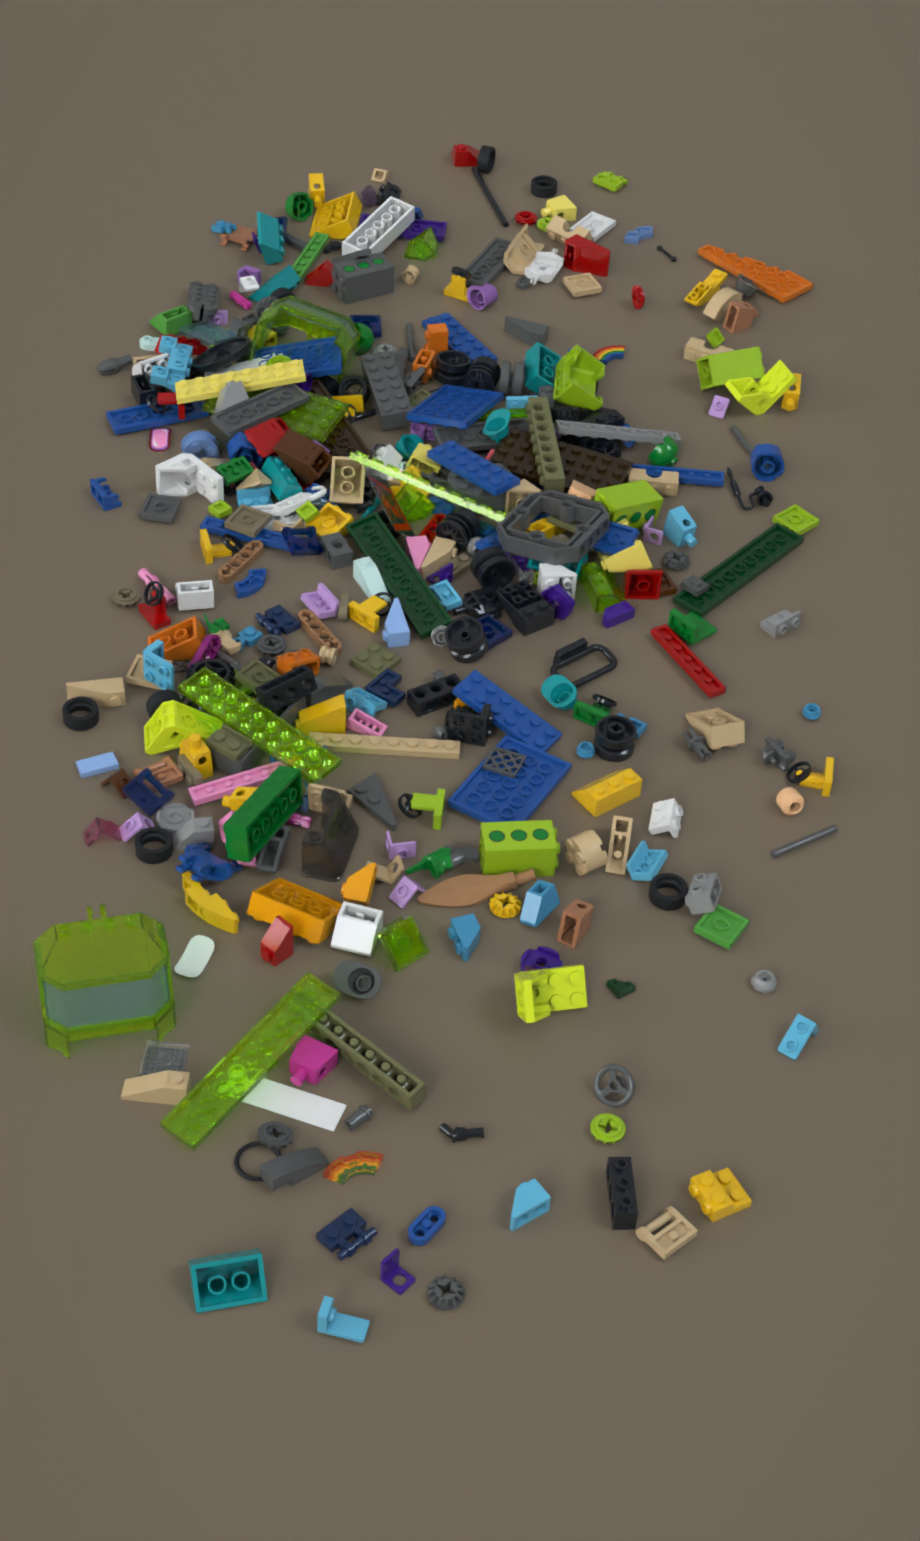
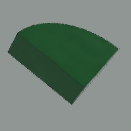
M611 979L606 983V986L617 999L635 992L636 986L629 981L626 983L617 981V979Z

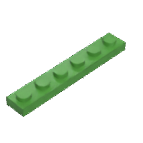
M315 232L292 266L301 279L297 283H300L328 243L330 235Z

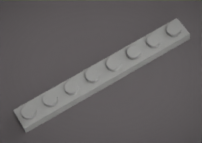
M555 420L554 424L557 433L561 435L571 434L577 437H600L608 440L620 439L625 442L629 440L638 443L650 442L655 445L664 443L662 439L666 436H670L679 446L682 441L678 432Z

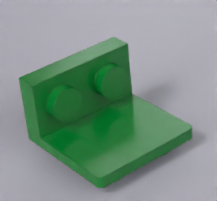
M241 456L231 459L226 464L218 465L215 471L223 477L224 484L229 486L248 477L254 469L246 458Z
M676 608L670 610L668 626L690 645H694L717 632V628L693 611L684 615Z

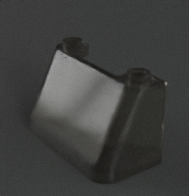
M323 788L321 793V802L323 803L321 828L324 830L323 832L317 830L309 831L303 838L302 876L327 882H338L343 878L359 836V826L340 793L333 789Z

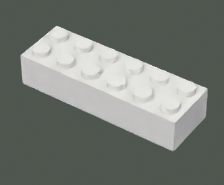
M390 196L342 242V256L367 248L371 249L372 254L382 253L415 221V207Z

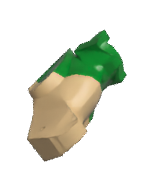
M206 613L203 614L209 634L220 637L221 646L219 649L229 655L237 653L242 646L241 642L233 640L232 634L228 630L230 624L223 617L210 623Z

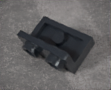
M387 181L378 190L376 205H379L382 200L385 202L390 196L399 199L402 190L397 185Z

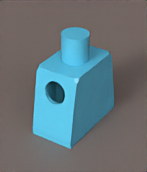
M682 505L669 510L663 534L677 547L688 544L692 548L698 543V540L694 537L697 525L685 507Z

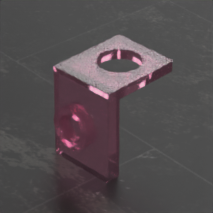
M96 817L83 832L88 847L92 845L100 834L118 841L122 839L118 825ZM94 828V834L89 838L90 832Z

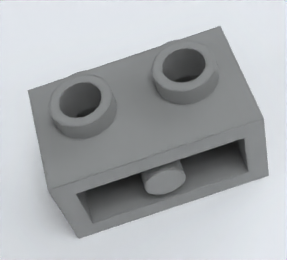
M717 872L694 875L691 884H689V891L685 896V904L689 907L692 915L715 912L723 889Z

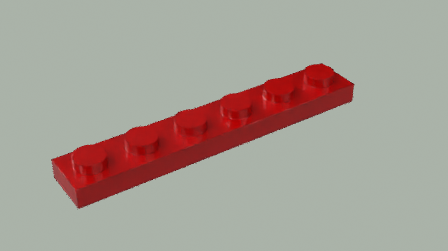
M667 624L651 629L653 638L709 698L726 692V687Z

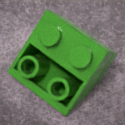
M181 305L159 313L149 321L162 334L168 335L170 333L174 335L192 328V312L186 306Z

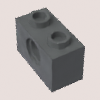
M340 532L320 536V550L332 570L352 566V558H354L353 549L348 546L346 538H343Z

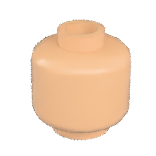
M787 787L777 794L776 804L784 814L793 816L803 809L804 798L796 789Z

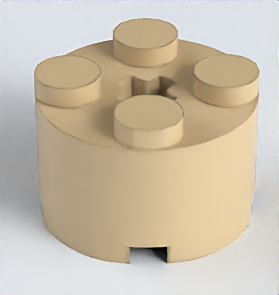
M585 830L565 840L568 851L565 853V857L568 863L575 865L579 876H583L607 864L606 850H601L600 845L603 843L593 830Z

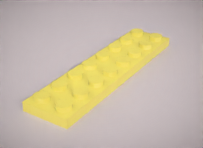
M294 359L284 363L278 362L268 366L261 365L251 369L245 368L240 371H229L224 374H212L211 376L196 377L191 380H180L175 382L177 404L217 398L220 390L226 387L225 383L232 380L235 383L241 380L246 392L305 382L306 376L303 359Z

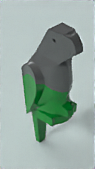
M446 845L422 857V861L406 869L405 872L408 875L423 869L430 870L434 878L438 879L441 878L440 875L444 874L446 870L454 869L469 862L477 863L480 860L479 851L475 847L456 848L452 845Z

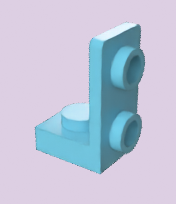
M797 1014L777 1050L787 1057L797 1060L811 1034L816 1036L819 1027L817 1023Z
M324 1296L317 1315V1332L363 1343L370 1321L338 1313L337 1309L333 1308L334 1298Z

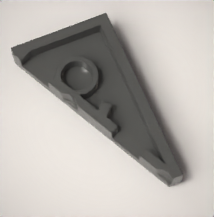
M376 773L347 790V794H352L355 802L392 831L396 830L397 822Z

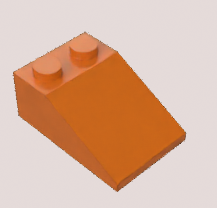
M195 615L148 636V645L159 639L164 642V659L172 661L192 660L206 636V630Z

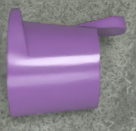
M488 283L482 286L473 285L467 290L468 302L476 310L486 308L496 302L498 298L496 288Z

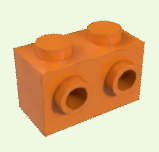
M445 323L428 324L427 331L424 332L426 340L424 349L436 351V357L438 353L448 350L449 331Z
M421 348L412 364V372L414 370L417 371L420 366L426 369L421 383H427L429 378H432L433 370L437 367L436 351Z
M306 648L296 652H287L284 655L277 656L276 672L283 675L304 664L313 670L314 675L319 674L320 657Z

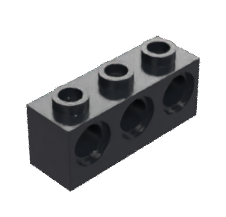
M303 664L256 687L255 690L260 707L268 713H274L286 705L295 703L296 700L311 695L312 692L318 690L313 670Z
M454 673L407 690V705L417 717L453 705L457 699L452 694L453 688L462 680Z
M608 1157L606 1182L612 1230H635L638 1208L631 1157Z

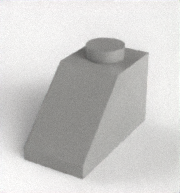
M234 380L225 383L226 387L220 390L214 409L215 413L249 399L241 380L236 383Z
M212 817L192 818L173 833L174 851L185 850L186 845L190 843L200 844L206 842V844H210L211 848L214 847Z

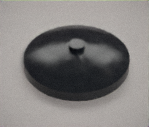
M247 336L226 340L198 355L193 360L192 366L196 372H208L226 368L245 355L251 349L252 342Z

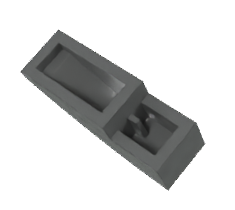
M282 826L261 849L256 871L277 873L291 836L289 826Z
M306 1148L283 1154L261 1164L260 1176L270 1189L275 1191L288 1183L291 1186L296 1185L330 1166V1162L318 1148Z

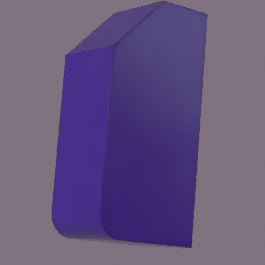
M621 601L609 606L604 610L602 624L608 629L634 618L635 608L627 601Z

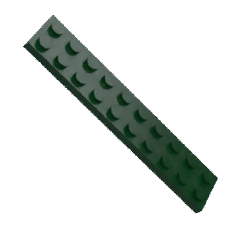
M377 512L345 525L347 532L365 557L370 556L376 564L386 589L393 599H399L404 615L421 639L431 636V632L437 626H448L453 621Z
M779 523L774 524L702 576L700 579L709 584L706 592L696 597L684 589L673 597V603L689 613L693 611L701 617L705 616L801 545L804 537Z

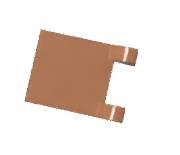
M236 225V231L231 230L232 233L220 234L222 241L219 245L226 246L228 241L231 240L242 243L241 251L245 252L248 251L250 245L254 242L252 232L255 233L258 239V230Z

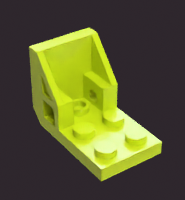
M779 360L758 382L752 377L729 379L725 386L739 403L753 414L760 415L764 414L798 379L785 363Z
M175 700L163 702L144 726L145 753L154 755L179 748L180 742L189 738L193 733L200 734L202 741L206 744V739L217 729L222 728L223 720Z
M582 964L521 971L514 974L517 1016L526 1023L537 1022L549 1016L552 1011L587 1007L585 971Z

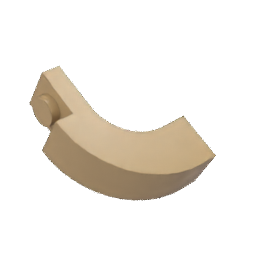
M730 287L722 288L708 302L703 314L721 322L728 310L730 301H742L743 294Z

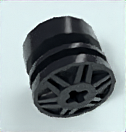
M481 356L475 358L463 377V387L494 391L501 375L500 366L490 357Z
M457 507L437 525L435 534L437 537L456 541L455 548H458V552H461L472 538L479 535L481 524L476 514L470 509Z

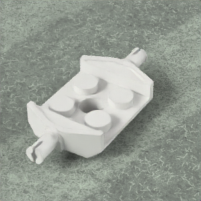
M553 248L551 252H536L534 261L529 267H525V276L531 279V284L535 285L537 281L549 283L555 278L564 264V258L557 255L558 249Z

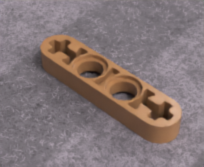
M252 540L218 570L219 582L224 584L233 582L263 554V543L259 540Z
M308 609L301 610L298 613V621L301 623L302 628L320 648L322 645L327 646L329 649L337 648L338 657L342 651L341 642L313 611Z

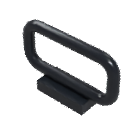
M583 637L555 652L550 674L551 676L560 675L557 672L558 669L594 651L603 653L610 661V664L571 682L576 688H579L614 670L617 666V659L608 648L601 644H593L587 647L588 642Z

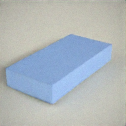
M109 752L76 761V767L83 779L119 769V763L114 753Z

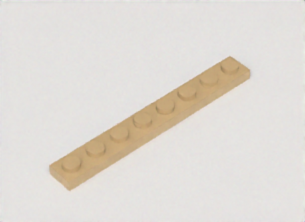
M309 732L308 748L326 745V749L329 752L459 759L460 741L321 732Z

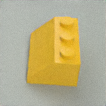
M631 768L617 770L573 791L571 795L594 817H597L640 796L643 779Z

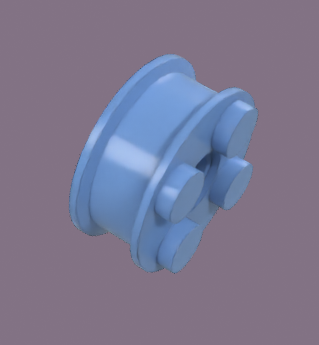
M202 430L193 431L187 434L181 441L182 453L193 454L198 459L204 457L218 458L219 456L216 438L210 432Z

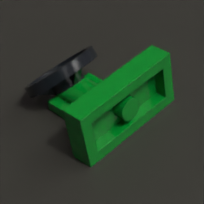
M593 694L592 698L597 700L598 703L595 702L592 706L577 700L574 703L573 718L596 727L597 722L601 718L610 716L611 708L608 707H616L617 702L599 694Z

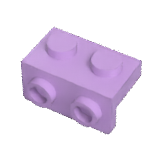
M323 583L318 584L317 591L302 593V602L319 619L335 617L337 615L339 600Z

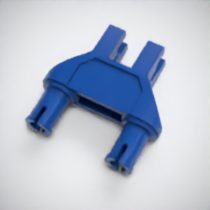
M202 842L200 844L190 843L186 845L184 853L179 855L178 858L182 861V864L177 865L175 870L180 873L194 872L195 874H192L191 879L196 882L203 880L223 881L231 878L233 873L240 872L242 865H239L236 860L228 862L210 853V844Z

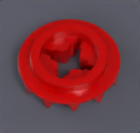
M521 211L515 214L514 220H516V223H520V225L528 224L532 226V224H536L537 215L530 211Z
M635 285L631 290L633 306L635 309H642L645 303V294L640 285Z

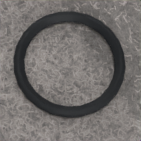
M261 1141L250 1142L241 1147L236 1153L234 1159L235 1168L245 1179L264 1181L262 1177L250 1176L240 1168L239 1159L246 1149L253 1146L268 1147V1144H261ZM270 1147V1149L275 1152L277 1157L281 1156L279 1150H277L275 1147Z

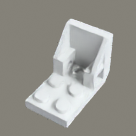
M181 453L155 465L157 494L189 496L198 491L212 503L221 499L224 501L223 477L193 454Z

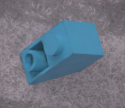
M538 880L526 892L520 923L537 927L560 904L555 884Z
M474 913L451 918L450 928L447 929L450 940H453L455 943L456 953L461 955L464 962L469 960L480 942L481 927Z

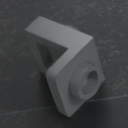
M692 575L682 581L680 592L685 589L698 597L708 590L709 584Z

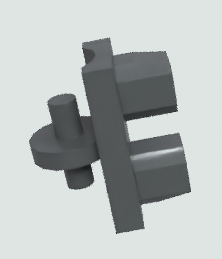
M770 737L765 738L762 762L765 765L772 763L782 772L788 771L789 764L794 762L796 754L792 750L784 751L782 740L776 739L773 741Z

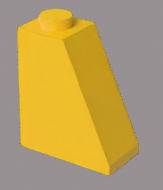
M344 694L298 711V719H295V728L299 730L300 738L309 737V732L345 734L346 704Z

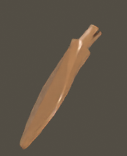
M533 868L517 874H513V871L497 875H459L436 884L423 892L417 900L420 904L436 907H471L494 897L495 893L500 894L502 891L516 890L519 885L536 881V876Z

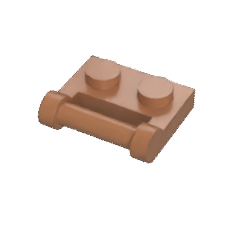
M169 756L147 767L133 769L135 779L139 780L149 794L184 780L182 772Z

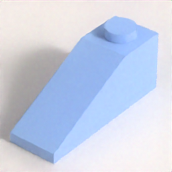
M394 598L385 621V630H382L383 641L387 642L388 648L408 646L410 643V630L398 598Z

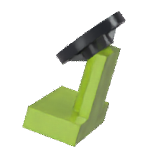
M438 788L437 795L413 793L411 795L404 793L398 798V806L404 815L412 819L420 816L422 810L434 811L433 829L441 830L446 789ZM402 797H406L407 801L405 802V808L402 804ZM407 809L410 810V811H414V810H415V811L418 812V814H417V815H412V814H410L409 812H407L406 810H407Z

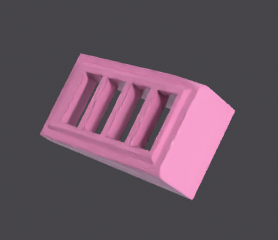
M357 708L354 709L346 722L347 729L363 735L382 736L388 728L384 723Z

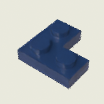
M388 668L365 686V691L388 702V705L394 708L406 697L405 692L395 687L401 682L402 675Z

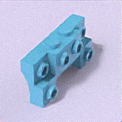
M162 335L159 353H168L170 356L167 367L153 366L150 383L165 386L176 392L175 382L185 380L186 377L189 378V367H192L193 358H191L193 346L177 343L178 338Z

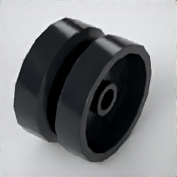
M454 350L438 353L436 357L437 367L434 374L435 379L444 385H463V377L471 363L470 357L463 352Z
M491 546L482 549L473 557L470 563V570L482 588L502 583L508 585L515 575V568L512 562L499 547Z
M463 616L456 618L447 626L444 634L451 656L456 661L472 663L485 655L488 649V641L483 625L478 619Z
M610 715L601 718L595 727L593 745L596 755L609 762H622L629 759L634 753L637 734L635 724L628 718L620 715Z

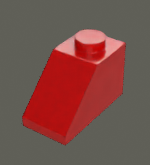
M327 259L306 276L304 283L311 286L328 287L332 284L333 280L331 274L333 264Z
M280 915L275 917L260 942V954L264 961L276 967L293 955V926Z

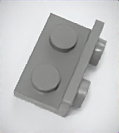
M784 609L761 621L759 627L773 638H776L796 628L800 624L802 612L798 610L790 613Z

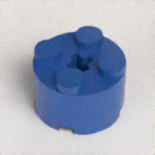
M238 432L228 442L229 460L244 456L249 463L253 462L257 468L261 465L263 457L257 453L256 447L247 440L246 434Z
M758 444L750 455L752 472L758 480L771 482L783 474L785 464L782 452L778 446Z

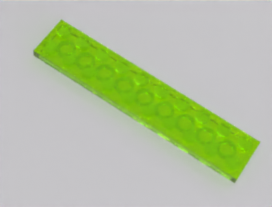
M356 451V454L351 452L349 455V459L497 522H501L507 515L499 510H496V513L492 512L491 507L482 503L478 506L476 505L477 501L468 497L462 499L461 495L450 490L447 493L445 492L446 488L435 483L431 486L428 480L418 477V480L414 479L415 475L403 470L400 473L399 468L387 464L386 467L384 462L372 457L369 460V456L362 452Z
M203 667L178 685V691L232 729L253 740L255 745L287 767L301 769V777L310 783L317 784L342 765V761L338 756L207 667Z
M307 972L160 1122L161 1127L194 1151L341 998L340 993Z

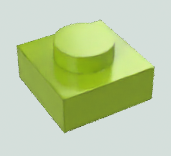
M717 327L713 328L706 335L713 348L719 346L725 340Z
M221 499L209 505L208 512L221 519L232 513V507Z
M309 500L295 510L296 514L306 524L320 514L318 509Z

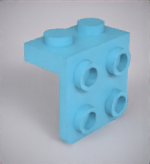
M157 639L143 650L144 678L162 690L174 691V666L164 660V642Z

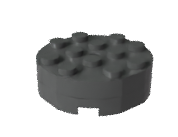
M494 463L495 465L501 467L502 469H504V470H506V471L512 473L509 469H507L506 467H504L503 464H501V463ZM452 471L447 475V498L451 499V504L456 508L465 507L478 514H486L487 509L497 508V511L505 509L506 491L494 496Z

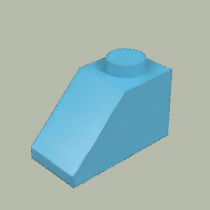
M535 1178L521 1183L516 1188L510 1220V1230L512 1232L549 1211L551 1197Z

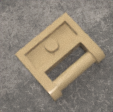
M668 1206L664 1209L663 1214L645 1227L641 1226L636 1229L635 1233L639 1240L645 1241L665 1260L695 1238L698 1230L673 1206ZM668 1221H673L671 1224H669L668 1226H666L664 1229H662V1230H661L660 1232H658L657 1234H655V1235L652 1234V1232H654L655 1230H657L659 1227H661L662 1225H664L666 1222H668Z

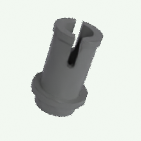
M366 1104L364 1106L360 1105L356 1112L344 1119V1123L349 1130L354 1131L366 1120H371L373 1111Z

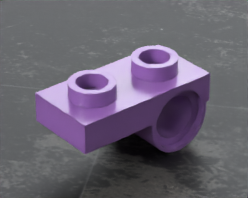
M411 423L410 434L419 436L424 443L425 441H435L432 429L442 425Z

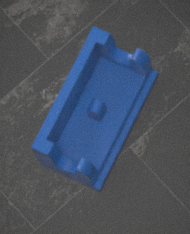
M105 477L90 479L91 494L104 511L122 506V502L117 499L119 495L114 494L108 484L100 485L101 482L107 481Z

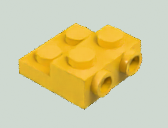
M328 502L319 511L320 514L305 526L318 537L340 532L344 537L348 533L345 525L353 522L354 518L350 513H344L339 506Z
M728 1167L715 1173L708 1170L690 1179L688 1188L691 1196L697 1199L702 1212L708 1215L712 1222L751 1207L752 1200Z

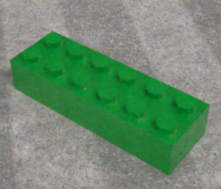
M279 765L224 823L225 849L229 859L249 863L304 803L301 769Z

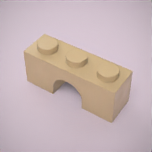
M557 215L552 218L546 227L549 238L552 240L556 239L563 245H565V240L575 234L590 241L593 239L590 230L579 225L574 231L567 232L570 229L567 220Z
M691 337L685 345L683 359L696 362V359L704 356L734 351V349L721 345L714 350L707 349L705 347L706 341Z
M632 468L630 471L628 483L645 479L661 496L677 497L679 472L662 471L660 477L652 478L646 474V469Z

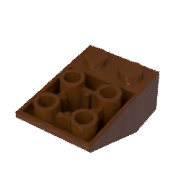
M290 429L287 430L273 448L307 486L317 480L332 462V456L323 446Z

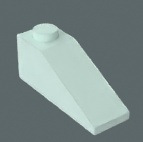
M370 556L353 560V577L368 598L380 592L388 593L380 572ZM380 596V598H383L385 601L391 602L389 596Z

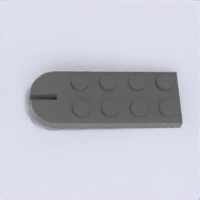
M199 281L190 282L187 309L192 312V319L194 321H199L201 310H203V323L209 322L211 315L217 314L220 287H217L216 284L205 285Z

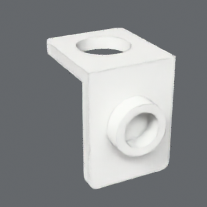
M254 275L239 277L240 293L260 289Z

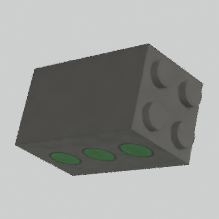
M381 252L334 263L333 270L331 271L333 277L332 291L346 305L394 293L395 266Z

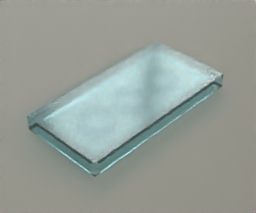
M203 321L179 328V333L212 345H217L236 336L235 331L209 322L203 323Z

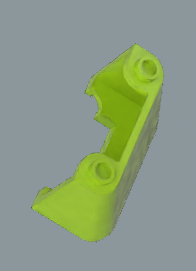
M576 344L556 365L553 399L570 406L591 411L599 410L603 405V398L601 396L595 397L596 382L604 377L605 364Z

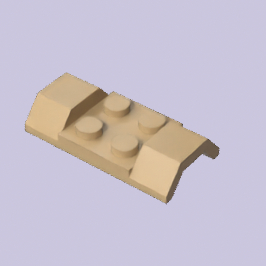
M528 224L523 226L504 252L503 263L512 274L524 275L525 267L531 265L536 258V252H541L545 246L542 243H534L527 234Z

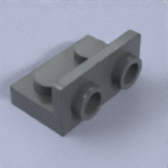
M422 366L417 371L409 372L402 380L408 398L422 382L426 370Z

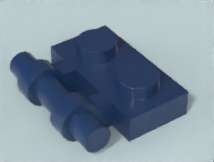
M280 604L266 610L265 615L260 613L255 615L258 624L266 627L267 632L270 634L281 636L283 632L285 635H288L301 628V623Z
M350 1208L317 1232L316 1239L331 1253L339 1248L340 1251L336 1255L342 1261L346 1257H352L356 1254V1250L362 1245L366 1246L372 1242V1238L378 1233L374 1227L369 1228L367 1231L364 1230L367 1227V1222L354 1209ZM354 1236L356 1237L352 1242H347Z

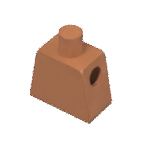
M730 301L723 327L732 334L748 329L752 325L753 318L758 317V311L748 302Z
M575 899L563 910L557 937L558 942L573 949L578 946L591 925L594 911L591 903Z

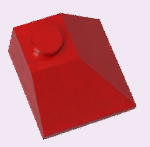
M465 144L453 146L451 154L455 167L477 166L479 155L477 149Z
M663 570L625 571L622 585L624 599L659 600Z

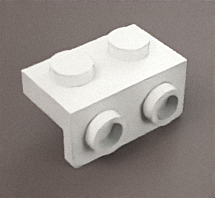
M675 798L653 803L648 829L651 835L670 831L673 838L678 837L679 830L681 829L680 821L681 816H683V809L681 805H678Z

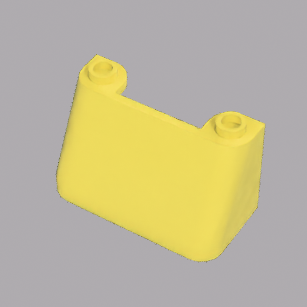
M626 518L616 522L622 525L629 526V522ZM636 539L635 545L612 556L597 552L601 559L600 563L603 570H608L609 573H622L627 570H652L653 567L641 540L637 541Z

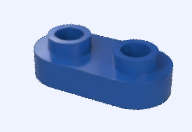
M438 1206L426 1208L409 1226V1241L417 1246L427 1244L445 1225L446 1214L444 1210Z

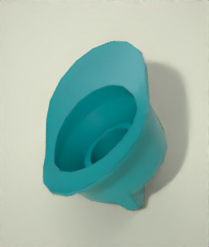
M506 408L497 409L486 420L483 433L488 435L491 440H495L496 443H500L509 434L510 411Z
M414 434L402 435L395 444V450L403 457L402 460L406 461L409 460L419 443L424 444L419 436Z
M556 674L548 677L543 682L541 693L550 704L560 710L574 709V703L577 701V689L566 677Z

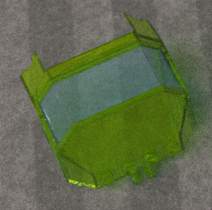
M292 295L274 301L263 311L256 324L249 356L250 361L253 360L258 349H262L273 327L289 325L304 331L308 335L307 340H312L313 337L320 339L336 336L334 344L339 346L344 357L342 373L339 374L337 381L338 384L346 378L355 360L361 338L360 332L350 317Z
M105 904L100 905L99 908L101 918L93 919V909H91V906L86 907L88 920L54 924L33 942L46 1046L51 1049L56 1048L62 1051L64 1056L70 1058L69 1042L156 1029L157 1045H159L163 1041L165 1034L168 1031L171 1032L176 1027L170 953L163 923L141 912L107 917Z

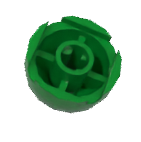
M295 192L286 199L285 211L291 219L306 221V218L312 215L314 204L308 193Z
M362 323L350 325L347 331L349 339L346 338L348 351L350 353L353 352V354L367 353L375 342L371 328Z
M666 436L662 439L664 443L658 444L650 453L649 459H647L654 466H673L678 461L679 447L670 436Z

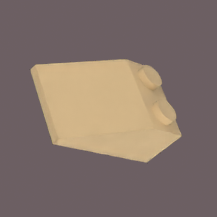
M332 456L329 503L363 504L366 481V457Z
M720 708L685 714L695 733L705 738V745L711 750H720L724 746L736 747L740 743H745L744 721Z

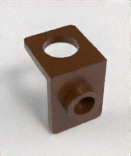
M123 768L100 783L103 786L110 781L123 799L128 798L138 790Z

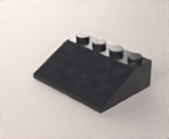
M601 407L595 411L584 410L579 412V422L622 426L625 422V417L615 409ZM567 434L562 435L559 441L579 446L580 441L584 437L588 438L589 436L577 437Z

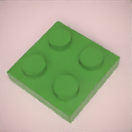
M717 904L715 912L705 913L694 926L693 932L730 950L748 927L750 920Z

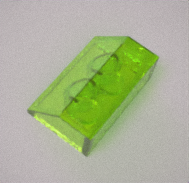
M599 562L582 564L580 582L595 613L604 612L605 608L621 601H627L613 573H609L608 570L604 571Z

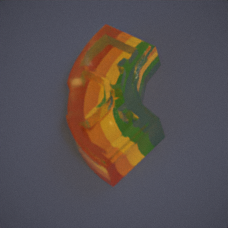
M357 1151L356 1154L345 1157L341 1156L325 1169L323 1177L344 1185L350 1178L356 1175L367 1174L374 1176L383 1160V1154L373 1151Z

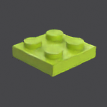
M797 504L779 512L772 518V522L775 524L779 523L800 536L819 526L820 523L818 518Z

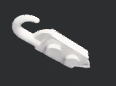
M322 485L314 486L311 490L320 491L314 494L308 492L295 494L272 505L273 508L268 513L272 514V517L288 516L308 500L313 502L323 497L327 489Z

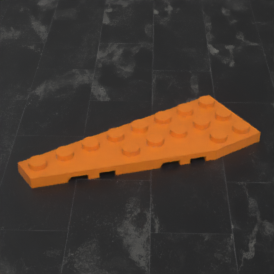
M709 244L698 249V254L704 259L713 262L738 277L737 274L744 275L755 285L763 289L769 296L782 303L813 289L814 283L792 271L786 270L784 272L779 270L780 267L766 266L765 262L746 256L741 258L734 252L725 253L724 249Z

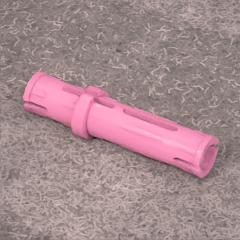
M147 568L139 570L138 576L145 582L146 586L151 581L159 582V578L152 575ZM163 585V595L166 597V603L168 606H172L176 603L177 598Z

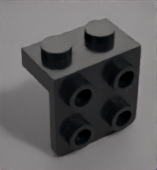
M484 703L480 715L451 711L449 715V740L485 747L488 737L491 738L493 733V727L490 726L494 718V713L491 712L492 704Z

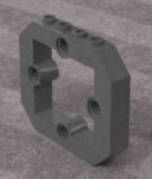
M549 490L530 493L497 524L496 531L498 532V541L505 552L551 565H561L579 562L609 530L610 515L600 502ZM541 512L559 516V520L565 523L582 522L575 526V535L567 543L546 538L545 533L535 530L529 533L522 531L528 529L530 522Z

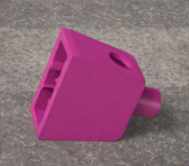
M302 1034L289 1060V1072L292 1074L290 1081L296 1086H301L304 1081L318 1084L338 1065V1050Z

